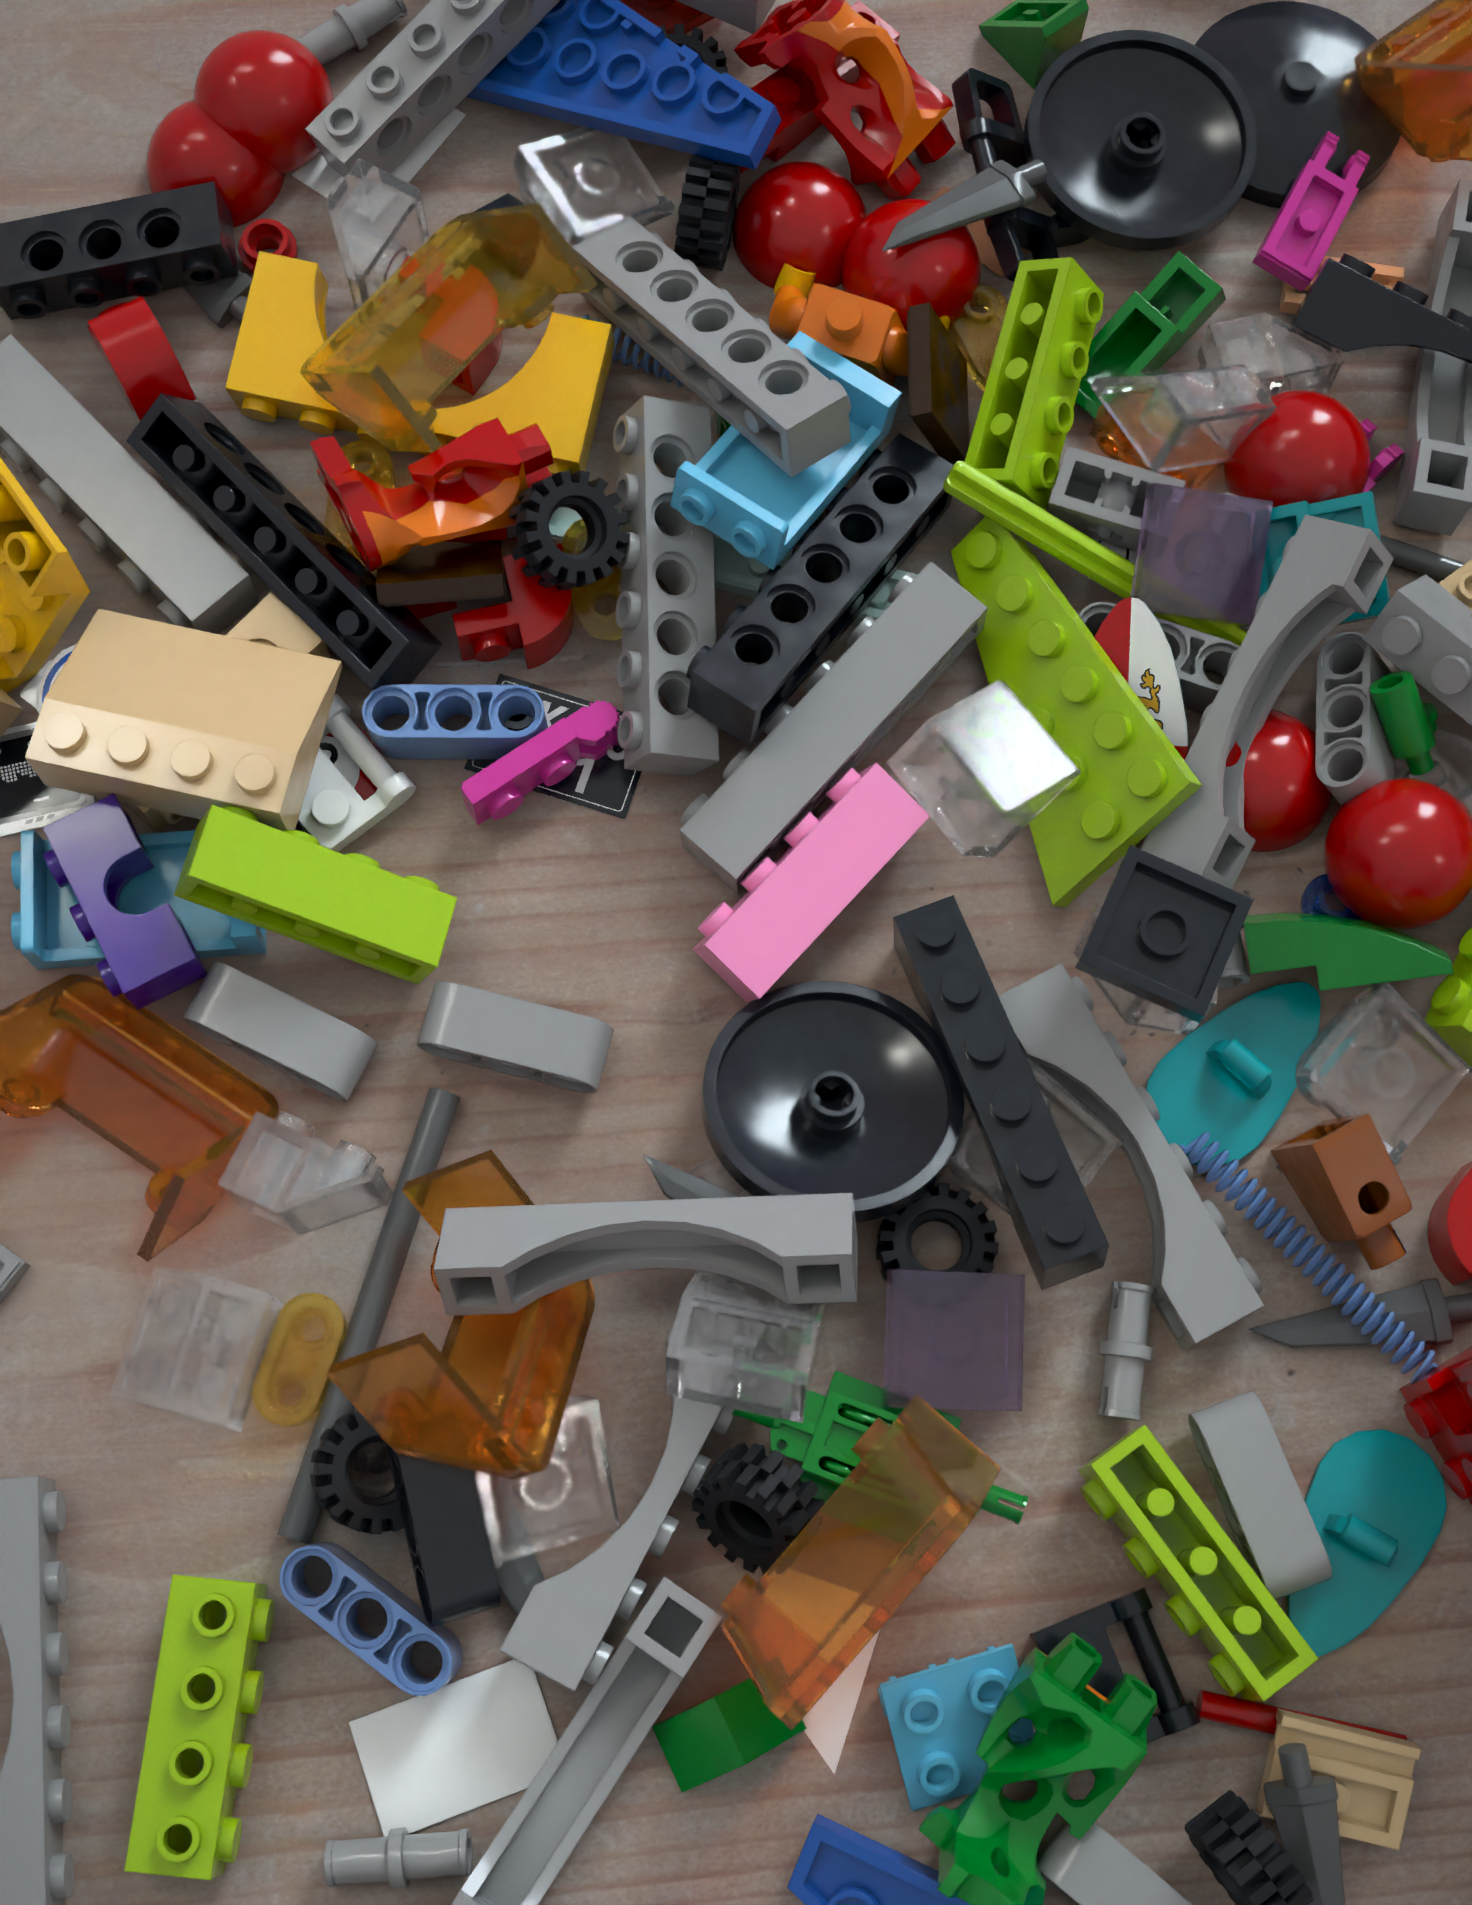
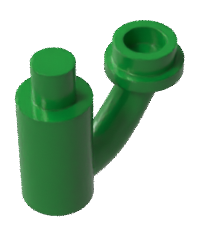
M1394 672L1377 679L1370 685L1369 692L1393 756L1397 759H1405L1409 772L1413 776L1430 772L1435 767L1430 749L1436 744L1434 735L1438 727L1436 723L1438 717L1436 706L1431 703L1422 702L1411 672Z

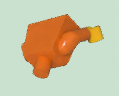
M784 263L773 289L775 298L769 314V326L775 335L782 339L792 340L801 331L892 387L896 376H908V335L894 308L823 284L813 283L816 273L801 271ZM942 316L940 320L948 331L950 326L949 316Z

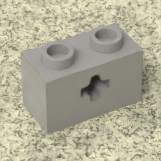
M1068 446L1049 500L1047 512L1090 538L1160 559L1186 481Z

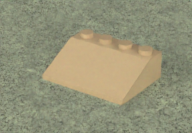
M98 609L44 698L25 759L46 786L101 798L114 793L120 802L202 819L211 805L220 808L234 806L253 813L258 818V822L281 831L295 830L343 665L341 661Z

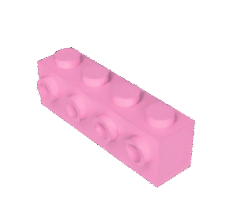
M877 762L860 773L856 772L852 767L843 773L825 793L832 800L826 809L817 818L810 811L807 812L783 837L790 847L775 862L766 856L741 881L740 884L748 891L732 908L725 902H722L697 928L704 935V938L692 950L746 1002L760 999L930 817Z

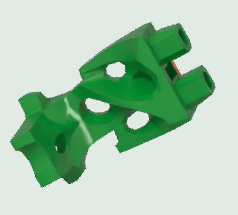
M1070 1633L1048 1656L1035 1647L1027 1655L1005 1690L977 1745L976 1754L987 1763L978 1785L957 1808L952 1810L941 1805L928 1813L919 1826V1831L935 1843L940 1850L937 1890L948 1898L957 1897L971 1905H1043L1046 1882L1040 1873L1037 1861V1851L1042 1837L1056 1813H1058L1070 1824L1069 1833L1080 1840L1121 1791L1148 1752L1146 1728L1157 1707L1156 1692L1134 1675L1127 1673L1123 1675L1107 1698L1087 1685L1101 1666L1102 1655L1075 1633ZM1020 1718L1030 1719L1036 1728L1034 1736L1024 1742L1012 1741L1009 1736V1729ZM1091 1770L1095 1776L1093 1788L1084 1799H1072L1068 1795L1067 1789L1073 1773ZM1035 1780L1037 1782L1036 1790L1029 1797L1021 1801L1011 1800L1003 1794L1002 1789L1005 1784Z

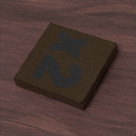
M929 302L910 306L907 312L909 416L939 457L953 465L957 461L965 462L969 448L967 360Z
M501 540L472 543L438 542L428 546H415L411 548L408 553L396 562L377 569L376 591L378 606L392 607L502 597L501 595H504V574Z

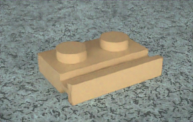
M1277 1709L1275 1718L1277 1720L1274 1739L1270 1740L1256 1809L1260 1816L1274 1819L1270 1805L1266 1803L1263 1786L1266 1782L1283 1779L1278 1748L1288 1743H1303L1307 1748L1312 1776L1335 1778L1338 1791L1339 1835L1399 1850L1414 1785L1412 1774L1415 1760H1419L1421 1749L1416 1743Z

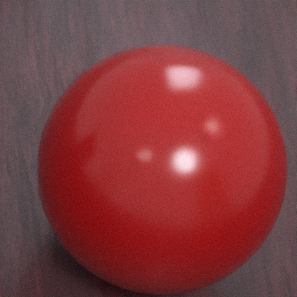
M251 30L227 38L210 52L199 70L194 89V101L205 114L254 155L283 174L300 169L313 160L320 152L305 128L334 100V94L324 67L307 47L294 38L270 30Z
M194 100L187 101L169 112L155 129L148 146L146 170L152 193L214 181L232 214L233 228L246 224L265 212L278 197L284 183L285 174L268 165L235 140L205 114Z
M794 161L784 163L760 175L743 194L734 216L733 244L737 256L745 269L754 278L774 289L784 263L801 271L816 273L813 283L834 288L842 284V263L848 242L856 227L868 214L865 204L855 187L839 172L815 162Z
M923 199L892 201L872 211L854 230L848 242L842 263L844 292L894 308L906 332L909 307L928 302L939 318L942 316L949 317V330L954 328L965 317L974 303L981 279V259L978 246L967 225L912 244L881 252L897 222L932 202Z
M1307 390L1282 392L1270 396L1253 406L1240 419L1232 431L1224 456V478L1228 492L1266 509L1301 501H1307L1309 504L1363 493L1370 472L1369 443L1365 431L1356 416L1338 400L1319 392Z
M1271 709L1264 726L1259 730L1247 752L1243 774L1244 829L1256 840L1251 851L1255 852L1278 851L1303 841L1319 826L1328 811L1332 799V794L1319 780L1315 769L1316 733L1298 718ZM1235 742L1226 759L1225 767L1235 765L1240 759L1242 751L1237 742Z
M1410 778L1382 781L1348 800L1334 816L1327 831L1324 844V867L1329 884L1341 903L1354 915L1366 922L1397 930L1414 929L1433 924L1454 911L1472 889V817L1460 801L1437 785Z

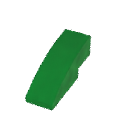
M1178 251L1142 293L1139 294L1135 291L1092 339L1088 353V369L1081 379L1075 403L1099 423L1156 373L1224 303L1226 298L1223 288Z
M1284 912L1247 915L1243 923L1251 974L1315 966L1320 991L1453 974L1452 961L1446 951L1411 935L1370 922L1324 914Z

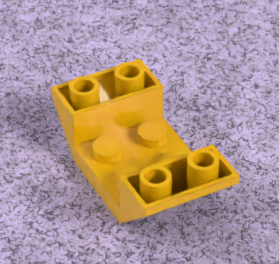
M0 458V688L7 694L39 672L90 593V590L67 549Z

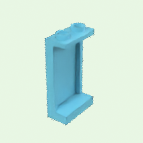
M801 331L787 345L791 349L796 348L800 350L814 368L829 380L834 379L838 381L847 392L851 402V411L849 413L851 442L795 476L790 477L731 425L696 465L684 461L677 469L670 504L689 522L705 527L732 544L740 554L748 558H754L772 570L777 567L890 433L902 392Z
M35 830L21 831V851H14L11 857L13 883L16 889H20V912H13L11 917V936L15 949L21 950V953L37 970L96 966L97 962L106 957L96 938L86 942L70 913L69 908L79 903L71 885L68 884L60 888L46 864L43 853L53 849L49 840H43ZM195 830L138 834L155 868L136 876L125 885L119 897L120 912L132 915L143 914L168 902L182 921L200 958L267 953L266 929L174 896Z

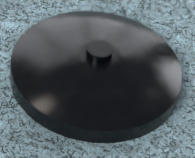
M1293 1L1265 2L1239 9L1225 16L1205 31L1195 43V46L1211 55L1234 77L1248 99L1254 115L1258 139L1257 157L1251 179L1241 196L1242 198L1257 204L1281 208L1298 173L1308 162L1316 146L1327 131L1340 137L1335 153L1325 166L1327 170L1341 177L1345 163L1358 149L1370 156V160L1356 185L1359 188L1358 192L1375 180L1387 165L1398 144L1405 123V90L1398 68L1389 53L1370 32L1355 21L1333 10L1309 3Z
M1120 30L1099 34L1083 40L1061 54L1049 66L1036 86L1027 111L1023 138L1027 163L1039 159L1046 166L1047 180L1036 187L1047 204L1058 216L1079 232L1097 241L1123 249L1155 251L1182 246L1201 238L1219 226L1238 204L1251 179L1255 167L1258 144L1256 123L1248 99L1226 68L1211 55L1185 40L1168 34L1146 30Z
M814 981L789 985L764 994L760 999L750 1002L732 1017L719 1033L710 1050L701 1090V1109L705 1131L714 1153L731 1177L751 1195L777 1196L853 1193L856 1223L875 1220L905 1208L919 1199L940 1178L949 1164L960 1136L964 1117V1091L935 1030L914 1010L889 995L861 985L834 981Z

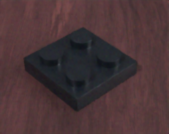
M1130 845L1075 968L1199 1023L1205 1016L1254 899Z

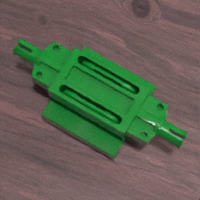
M836 1370L832 1376L826 1396L794 1385L780 1403L749 1391L745 1387L741 1389L738 1400L758 1407L762 1411L736 1402L732 1415H737L771 1428L769 1433L770 1452L772 1453L776 1450L785 1455L784 1458L801 1464L800 1468L804 1472L799 1478L803 1483L808 1481L814 1482L818 1491L813 1498L824 1501L826 1509L822 1514L914 1550L918 1547L926 1521L932 1520L933 1516L963 1527L970 1523L980 1509L1010 1520L1017 1525L1022 1519L1023 1511L999 1503L998 1500L1023 1509L1026 1507L1028 1496H1023L989 1483L990 1459L957 1447L960 1439L955 1437L962 1420L959 1417Z

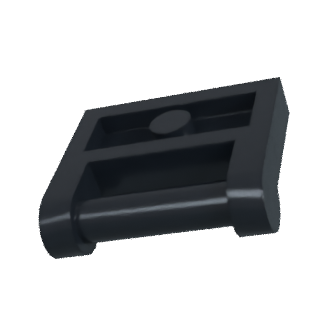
M1145 1587L1030 1633L1034 1646L1047 1656L1070 1633H1075L1092 1645L1102 1655V1664L1087 1685L1107 1698L1124 1674L1104 1627L1122 1621L1148 1684L1157 1694V1705L1160 1712L1152 1715L1146 1728L1147 1744L1164 1736L1185 1730L1201 1721L1193 1701L1185 1702L1147 1612L1153 1606Z

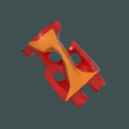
M793 0L778 6L771 12L757 31L741 41L733 49L738 57L749 67L766 64L776 70L787 64L804 71L811 78L815 87L816 97L820 100L813 113L844 150L850 166L851 182L855 185L875 182L890 200L908 196L921 182L920 174L908 159L913 150H915L923 164L936 162L943 157L956 143L942 119L954 106L951 99L919 75L907 63L900 51L898 42L889 36L885 28L863 18L852 9L847 0ZM841 58H849L858 66L859 77L854 83L847 82L840 77L837 71V63ZM851 112L859 114L862 119L861 131L852 123Z
M498 417L475 425L470 431L447 445L408 465V472L416 483L395 489L385 488L360 471L353 469L334 436L321 437L309 442L319 468L316 470L318 477L349 535L356 556L362 560L370 572L396 562L415 546H428L438 542L472 543L489 540H517L507 539V528L516 525V520L508 518L511 507L521 503L517 497L523 490L532 487V484L552 476L547 466L554 464L551 447L536 423L508 435Z

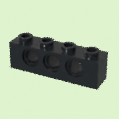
M214 181L0 223V306L11 320L19 318L37 319L50 312L75 307L93 308L106 301L132 296L150 297L160 293L162 290L188 285L206 286L217 282L219 279L239 276L232 214Z

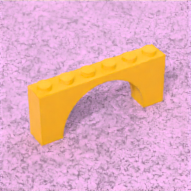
M259 251L225 389L238 408H241L240 412L262 422H275L277 416L298 420V424L304 429L325 435L333 434L335 428L355 432L360 440L381 447H390L393 441L415 445V450L426 456L470 431L475 425L497 417L508 435L536 423L552 450L554 464L547 466L552 475L570 470V475L580 470L586 472L614 353L615 343L611 324L552 312L546 332L532 357L512 379L497 390L480 399L455 407L440 409L406 407L377 397L362 388L347 375L334 359L327 336L325 318L329 285L318 263Z

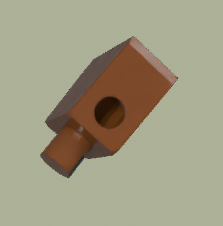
M1369 1113L1325 1120L1270 1150L1319 1232L1328 1242L1355 1241L1370 1270H1376L1389 1265L1407 1253L1390 1222L1408 1213L1412 1209V1203Z

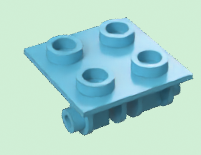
M1012 1643L997 1648L992 1645L986 1647L984 1652L955 1660L954 1657L949 1658L945 1664L936 1666L933 1663L927 1665L925 1670L896 1678L895 1675L890 1676L888 1681L879 1683V1688H877L878 1697L883 1713L888 1718L912 1811L972 1793L978 1785L987 1763L976 1754L977 1745L993 1711L1019 1670ZM1020 1718L1009 1729V1736L1012 1741L1024 1742L1034 1736L1033 1724L1030 1719Z

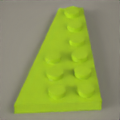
M985 516L950 552L960 585L988 607L983 631L976 637V642L1052 905L1065 908L1121 859L1130 845L1135 846L1194 794L1202 784L1106 652L1095 640L1090 630L1023 538Z

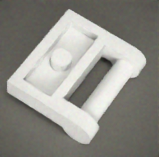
M338 694L334 695L322 738L331 733L375 785L377 791L364 801L319 747L297 823L306 833L315 837L320 842V846L336 852H340L404 804L416 790V786L404 772L396 773L349 717L351 713L350 707Z

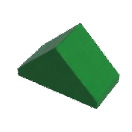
M1015 0L980 24L979 29L988 43L1033 89H1036L1049 66L1061 54L1081 42L1089 7L1086 0Z
M777 1664L652 1726L682 1793L746 1765L807 1729Z

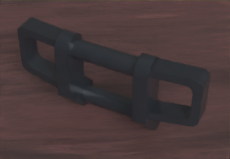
M969 68L952 83V90L964 151L972 155L976 173L982 172L990 164L999 160H1003L1015 168L1026 164L1024 131L1010 85L1004 80L974 68ZM980 100L985 101L990 106L994 120L982 117ZM1018 207L983 219L987 235L991 239L1002 271L1006 278L1012 282L1015 281L1020 261L1028 260L1022 248L1031 251L1033 260L1059 258L1057 248L1076 245L1090 238L1069 225L1057 214H1053L1050 217L1025 207Z

